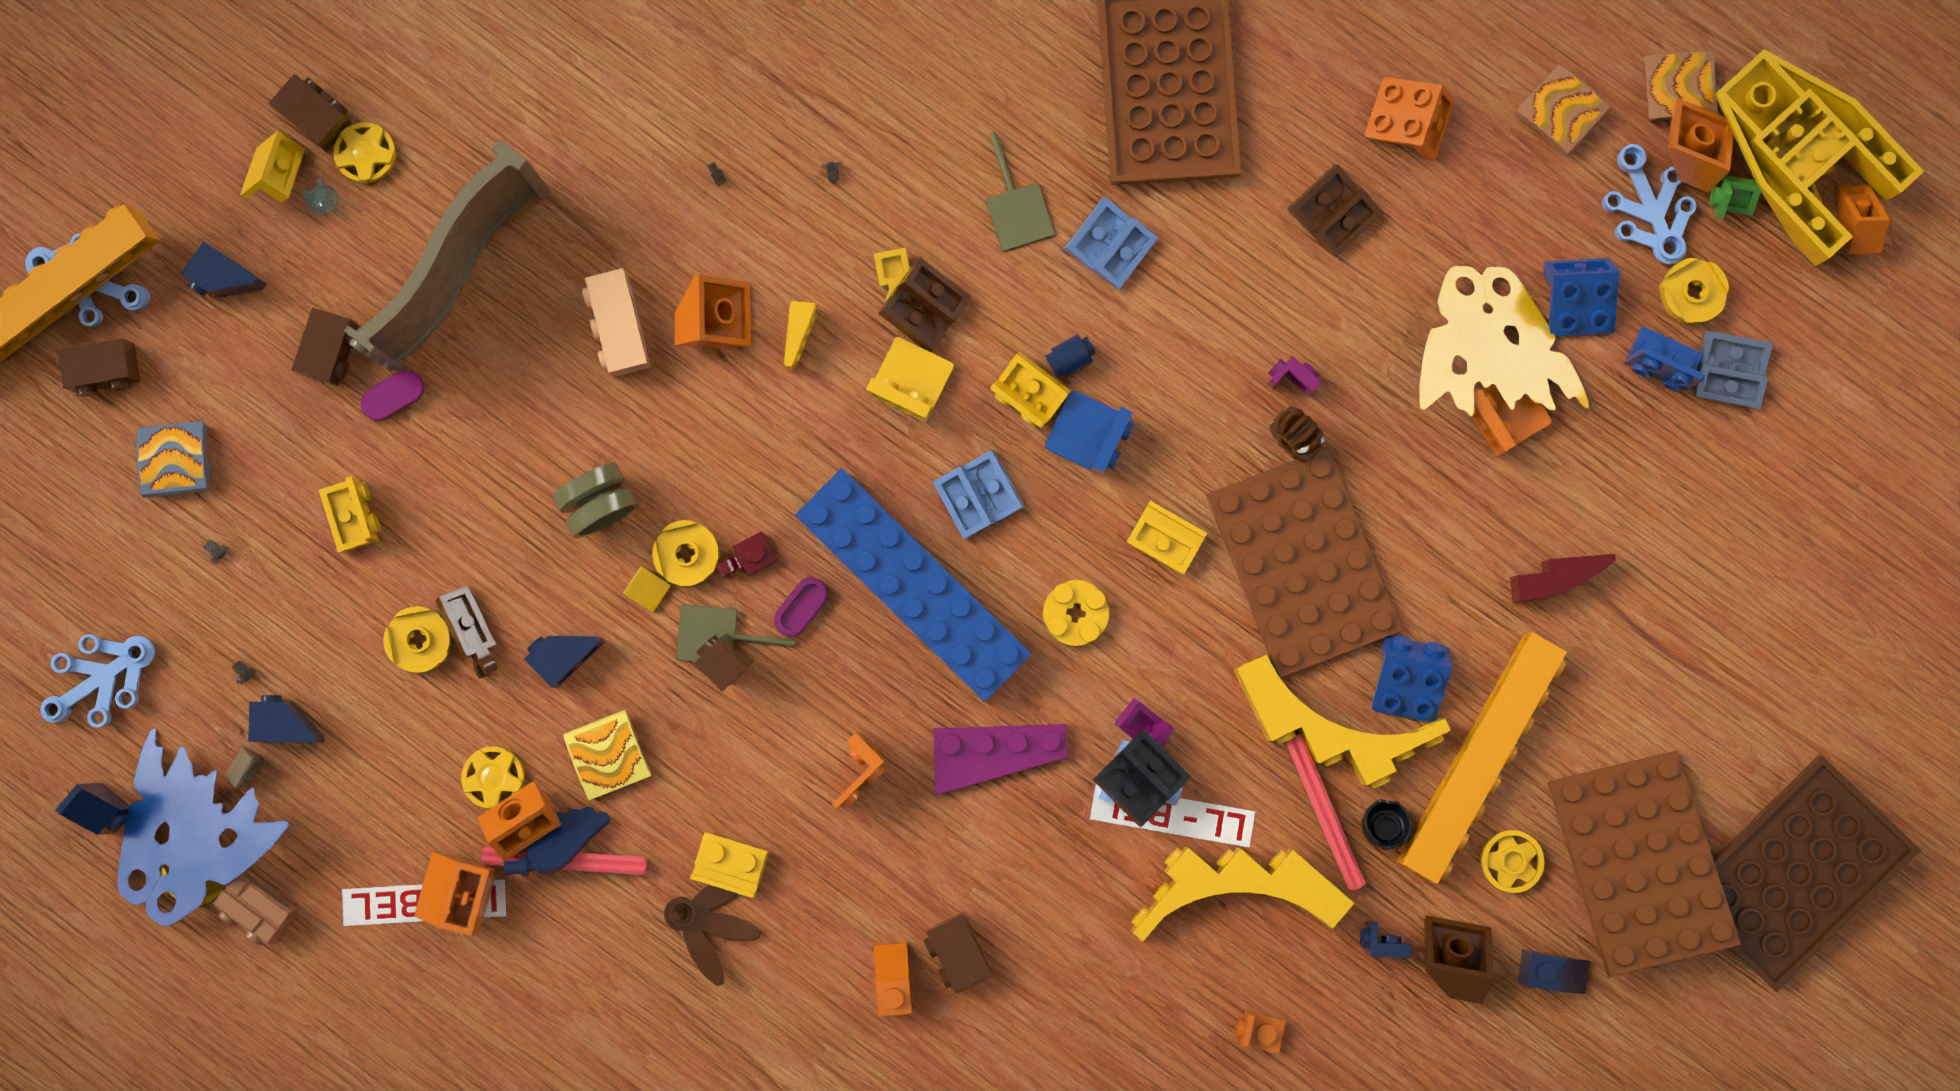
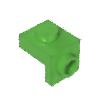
M1725 176L1719 182L1718 187L1712 189L1709 203L1710 206H1713L1717 219H1724L1726 212L1753 216L1761 190L1755 180Z

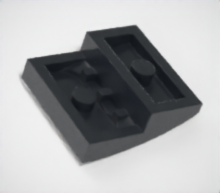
M1142 729L1100 771L1093 781L1139 827H1142L1191 776Z

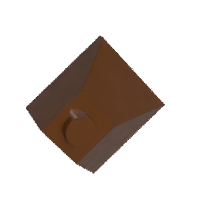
M1426 915L1424 918L1425 971L1449 998L1483 1004L1494 980L1491 927Z

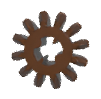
M1289 406L1285 411L1283 410L1269 426L1272 436L1277 440L1279 446L1286 453L1292 455L1294 459H1298L1301 462H1307L1310 458L1316 456L1326 443L1323 431L1317 426V423L1309 415L1307 416L1301 409Z

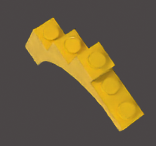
M1263 655L1233 669L1267 741L1276 739L1278 744L1284 743L1296 737L1294 730L1298 729L1305 739L1314 763L1324 762L1325 766H1329L1342 760L1343 756L1341 753L1345 751L1361 785L1367 786L1371 784L1372 788H1376L1391 781L1389 775L1396 772L1391 760L1392 758H1395L1396 762L1405 760L1415 754L1413 748L1425 744L1426 748L1434 746L1445 740L1443 734L1451 731L1446 719H1437L1410 733L1378 735L1348 729L1325 719L1303 704L1280 679L1267 655Z
M1185 846L1182 850L1177 847L1164 862L1168 865L1164 872L1173 881L1170 885L1164 882L1153 895L1156 899L1153 905L1148 910L1143 907L1134 916L1131 923L1135 926L1131 929V932L1143 942L1160 921L1176 909L1202 898L1225 893L1249 892L1266 894L1287 900L1306 909L1332 929L1354 903L1300 855L1289 848L1286 852L1280 850L1268 864L1271 870L1267 872L1238 847L1234 851L1228 849L1216 863L1220 866L1217 871L1212 869L1188 847Z

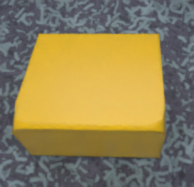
M641 566L623 594L654 613L672 585Z

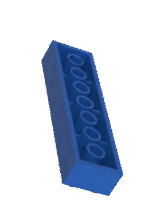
M842 468L795 514L803 525L984 702L1031 656V653Z

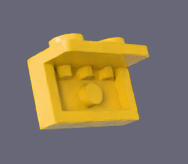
M1021 352L1014 356L999 379L990 387L995 392V397L998 401L1006 406H1013L1021 412V417L1024 421L1043 428L1051 420L1071 393V390Z
M354 476L346 477L344 482L319 490L338 553H344L379 541L377 532L380 531V524L375 513H370L367 503L371 499L369 489L364 481L361 482L359 478Z

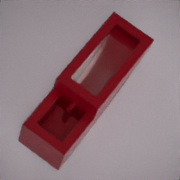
M1615 554L1542 561V573L1510 577L1512 603L1537 600L1574 588L1601 573L1616 561Z

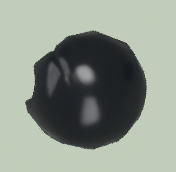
M1377 800L1365 810L1361 821L1365 839L1373 847L1380 850L1392 851L1401 848L1409 840L1413 829L1410 814L1397 801Z

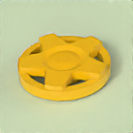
M357 123L346 127L340 133L334 146V160L338 169L348 179L362 184L374 183L384 178L393 168L396 160V146L392 137L382 127L373 123ZM360 130H367L366 133L363 135L357 132ZM383 137L388 142L389 150L381 147ZM345 142L347 148L341 152L342 146ZM376 165H385L379 172L374 174ZM356 167L358 176L349 173L345 168Z
M496 746L485 747L473 753L466 761L461 776L462 787L467 797L474 804L487 809H491L500 803L501 795L504 791L513 792L511 794L513 795L522 789L525 781L524 768L519 758L510 750ZM499 752L501 754L492 760L485 753ZM513 762L517 768L518 778L510 773ZM473 764L475 768V774L468 777L470 768ZM473 792H482L484 801L478 799Z
M1506 830L1495 834L1486 842L1481 853V868L1485 878L1492 886L1504 892L1519 893L1530 889L1539 881L1544 870V855L1540 845L1532 836L1521 831ZM1513 836L1522 837L1527 842L1518 845ZM1497 841L1498 850L1494 852H1489L1491 847ZM1535 855H1537L1536 870L1530 864L1531 859ZM1488 868L1497 871L1496 880L1492 877ZM1516 879L1527 882L1518 887H1511Z

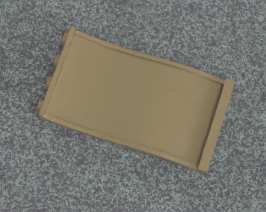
M501 139L491 149L497 157L469 181L442 215L413 273L397 295L381 312L359 330H354L350 326H347L344 330L352 337L349 342L350 345L390 372L394 367L400 371L406 370L407 367L402 364V361L422 345L442 323L456 303L481 252L495 232L531 198L538 197L544 201L551 192L530 163Z

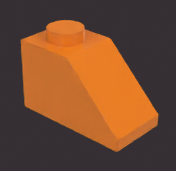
M1870 185L1837 186L1838 221L1853 236L1844 245L1848 254L1863 256L1881 253L1890 218Z
M907 942L874 945L878 1017L912 1014L913 1004Z

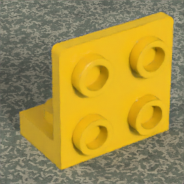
M896 337L876 378H871L866 391L869 396L927 423L954 368V364L900 337Z

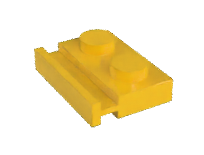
M1149 501L1126 543L1183 576L1207 533L1154 502Z
M704 832L690 879L755 898L769 852Z

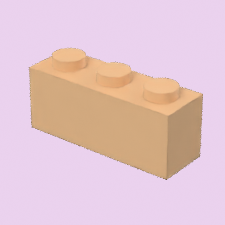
M624 268L586 277L587 288H583L582 292L587 308L592 307L595 319L590 320V325L594 338H600L603 350L598 351V357L602 370L608 369V373L614 378L651 368L627 272Z

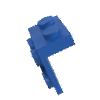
M1072 391L1060 411L1045 443V447L1048 451L1103 476L1106 468L1113 470L1121 454L1115 450L1120 438L1127 441L1135 423L1129 421L1133 412L1123 407H1120L1119 411L1082 393Z
M1400 635L1385 637L1381 646L1383 665L1372 699V709L1380 713L1434 722L1438 717L1452 671L1450 649L1437 642H1417Z

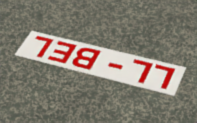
M1097 784L1095 785L1090 814L1091 820L1250 848L1255 811L1179 798L1176 806L1165 802L1144 826L1139 827L1116 803L1099 799L1102 789Z
M505 879L494 880L484 918L506 916ZM423 884L342 889L343 926L423 921L414 917Z

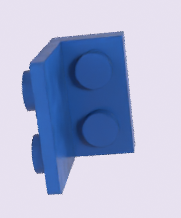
M1609 258L1544 262L1543 275L1551 285L1550 333L1554 334L1555 337L1613 333L1616 322L1619 271Z
M1644 326L1640 328L1625 360V364L1633 367L1632 371L1635 374L1645 378L1653 376L1663 381L1662 385L1665 388L1676 392L1684 391L1703 382L1706 376L1696 370L1703 353Z

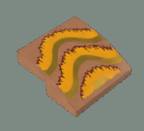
M1687 51L1644 56L1650 122L1671 120L1673 103L1676 98L1718 114V101L1715 96L1717 88L1713 51Z
M1558 64L1516 109V117L1540 132L1544 142L1568 157L1611 111V107L1588 85Z

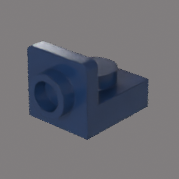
M1366 921V928H1361L1360 947L1365 948L1366 955L1373 957L1411 958V944L1402 942V936L1381 935V941H1378L1377 922Z

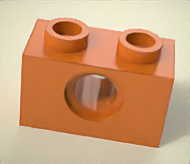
M535 781L477 817L487 843L504 861L561 825L551 800Z

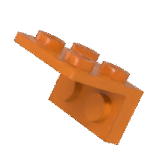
M1385 77L1382 80L1364 136L1368 140L1413 146L1423 159L1436 161L1455 99L1440 84Z
M1494 384L1474 393V414L1472 418L1496 457L1552 423V419L1542 403H1535L1526 394H1523L1522 399L1515 401V407L1511 410Z
M859 732L854 733L846 741L851 747L847 753L860 766L867 763L869 767L831 804L835 809L840 808L842 805L846 809L849 808L862 795L859 788L866 781L870 785L873 784L886 771L882 765L887 760Z

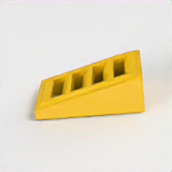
M798 301L790 303L784 366L787 371L794 372L818 313L816 303Z

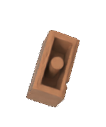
M247 871L228 883L225 890L221 892L213 903V906L220 910L218 916L223 921L233 926L238 923L247 930L245 936L258 945L263 943L268 945L277 941L299 910Z

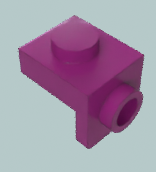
M1293 356L1286 363L1280 359L1268 372L1272 379L1267 385L1271 389L1285 375L1308 397L1322 383L1317 379L1319 376L1318 372L1306 362L1302 365Z
M1135 698L1132 699L1114 723L1132 739L1144 729L1161 747L1166 745L1170 734L1174 730V727L1162 720Z

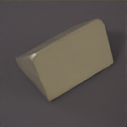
M241 747L229 767L226 777L235 787L249 786L263 761V757L245 747Z

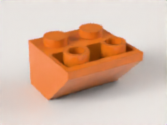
M432 851L414 917L438 928L468 936L480 933L498 868Z

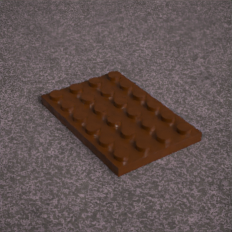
M1819 754L1713 858L1741 942L1740 946L1730 949L1777 992L1890 882L1921 849L1824 756Z

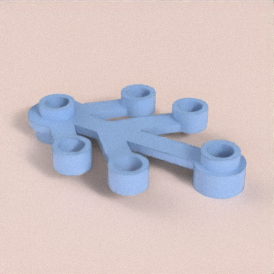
M1637 144L1627 145L1618 153L1617 164L1621 170L1629 173L1642 205L1624 198L1617 191H1611L1603 197L1602 207L1607 212L1621 211L1650 223L1655 235L1637 229L1636 225L1631 221H1623L1615 228V237L1621 242L1632 240L1652 248L1654 256L1659 262L1667 265L1675 264L1685 256L1686 243L1682 238V234L1690 215L1696 210V202L1693 198L1684 196L1674 204L1676 217L1669 230L1664 217L1675 189L1681 183L1675 168L1670 167L1662 173L1661 182L1663 185L1656 200L1642 169L1646 162L1644 149ZM1626 155L1633 157L1634 165H1628L1625 162ZM1668 173L1676 175L1677 181L1675 183L1668 180ZM1609 197L1616 198L1618 202L1617 207L1609 205ZM1681 202H1686L1690 206L1689 212H1684L1681 209ZM1622 226L1630 229V236L1627 237L1621 233ZM1664 244H1670L1673 247L1672 254L1664 251Z
M81 233L75 234L68 244H72L79 239ZM38 247L31 250L25 261L27 272L29 273L37 266L40 258H43L46 264L55 257L54 254L58 249L52 251L49 248ZM107 281L96 290L120 299L121 304L126 309L133 311H142L150 303V293L141 285L129 284L124 287ZM134 291L136 293V300L130 303L128 295ZM89 295L78 303L81 309L79 320L83 325L96 327L101 324L103 314L95 307ZM72 309L66 312L63 316L69 314ZM90 311H93L95 314V319L92 322L87 320V314Z
M86 634L80 638L79 649L85 654H97L100 651L119 656L109 664L75 659L70 654L65 653L54 655L51 660V667L55 672L69 673L72 671L92 676L61 697L52 696L45 699L40 709L42 717L50 723L66 721L71 716L72 706L99 688L96 706L88 713L87 720L92 727H106L112 718L110 707L116 677L125 669H127L124 689L117 692L115 701L121 708L130 709L135 707L139 702L137 691L142 668L150 665L155 657V647L146 637L133 636L124 643L103 640L93 634ZM90 638L95 641V647L92 650H89L86 646ZM136 646L141 649V655L138 658H134L132 655V650ZM64 657L67 660V666L61 669L59 667V660ZM127 692L132 696V700L128 705L123 702V696ZM53 703L58 707V711L54 716L49 712V707ZM99 711L104 715V720L100 724L95 720V716Z

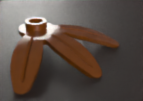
M708 885L692 900L685 897L672 899L665 907L664 918L669 927L677 931H683L686 947L699 971L714 985L720 986L724 983L723 970L713 946L703 934V931L717 937L737 941L756 940L760 938L761 933L757 928L744 920L723 913L709 912V909L729 901L737 896L738 893ZM679 907L686 911V917L682 921L677 920L675 917V910Z

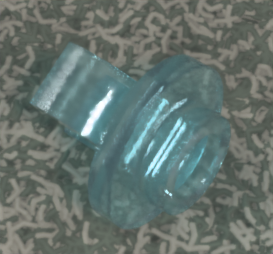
M318 179L316 182L319 186L313 188L310 192L306 188L303 189L302 195L305 197V205L309 212L315 215H323L335 208L338 203V195L332 187L327 186L322 179Z

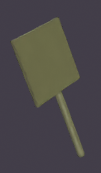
M992 133L991 139L1008 192L987 198L986 202L1002 252L1054 236L1055 233L1039 183L1014 189L996 133Z
M681 604L676 660L696 661L700 657L696 651L709 638H712L714 635L720 638L726 633L735 641L796 646L797 641L735 634L737 609Z

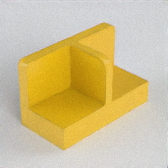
M279 131L275 132L256 148L240 195L247 199L260 189L281 203L290 196L305 148Z

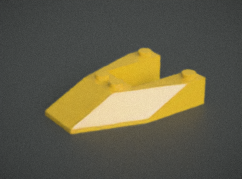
M1765 49L1715 93L1759 189L1792 242L1814 266L1829 259L1853 237L1808 189L1841 157L1857 171L1885 202L1900 194L1924 172L1855 98Z

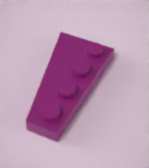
M1066 724L933 728L935 795L1067 758Z

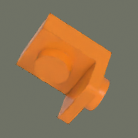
M1245 1010L1244 1018L1239 1017L1237 1020L1234 1036L1239 1038L1238 1044L1243 1048L1251 1047L1279 1054L1286 1021Z

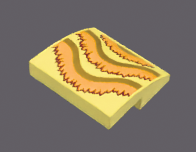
M626 710L563 734L570 757L588 800L651 776L650 768L638 744L637 734Z

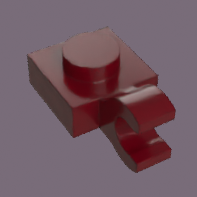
M761 531L732 546L737 555L720 562L716 567L723 579L743 568L749 577L777 562V559Z

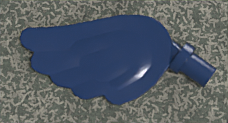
M585 807L581 810L571 809L566 813L556 812L561 825L527 847V857H521L517 861H505L504 874L529 876L530 871H537L541 874L550 875L562 870L600 830L609 824L610 818L605 812L596 813L592 807Z

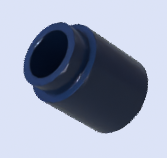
M1077 334L1051 348L1052 352L1045 355L1058 379L1063 375L1068 377L1094 363L1091 356L1095 355L1096 352L1087 336L1081 339Z

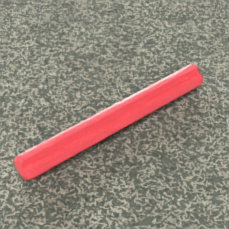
M1296 734V737L1286 741V745L1346 886L1351 891L1357 890L1365 885L1364 877L1302 734Z
M491 846L483 848L482 864L504 866L505 861ZM523 849L506 861H517L521 857H527V849ZM579 852L562 870L644 875L647 872L648 861L646 857Z

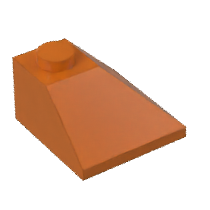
M1676 98L1673 103L1668 153L1679 181L1709 193L1730 171L1734 134L1726 117Z
M700 274L695 275L675 311V345L700 349L751 347L750 282Z

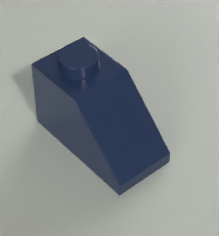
M204 241L181 272L182 275L190 280L187 286L203 297L207 292L220 298L262 290L267 285L264 281Z
M541 636L528 647L527 650L530 654L524 660L551 688H558L605 642L596 636H547L545 639Z
M261 695V702H249L248 742H324V735L293 702H282V695Z
M103 783L76 784L55 811L94 834L103 835L117 832L126 823L127 818L125 815L128 813L130 806Z
M1522 949L1518 983L1528 987L1557 992L1585 994L1590 961Z

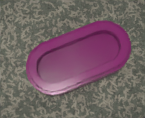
M399 371L368 389L361 398V409L366 416L373 420H386L420 400L425 390L424 382L419 375L412 371Z
M809 577L800 581L777 610L774 622L780 633L788 637L802 634L828 600V589L821 580Z

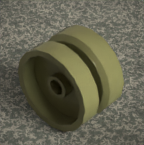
M616 463L606 464L586 472L563 485L552 495V499L559 512H573L566 521V525L573 538H582L602 530L624 518L638 507L639 504L630 489H618L625 478Z

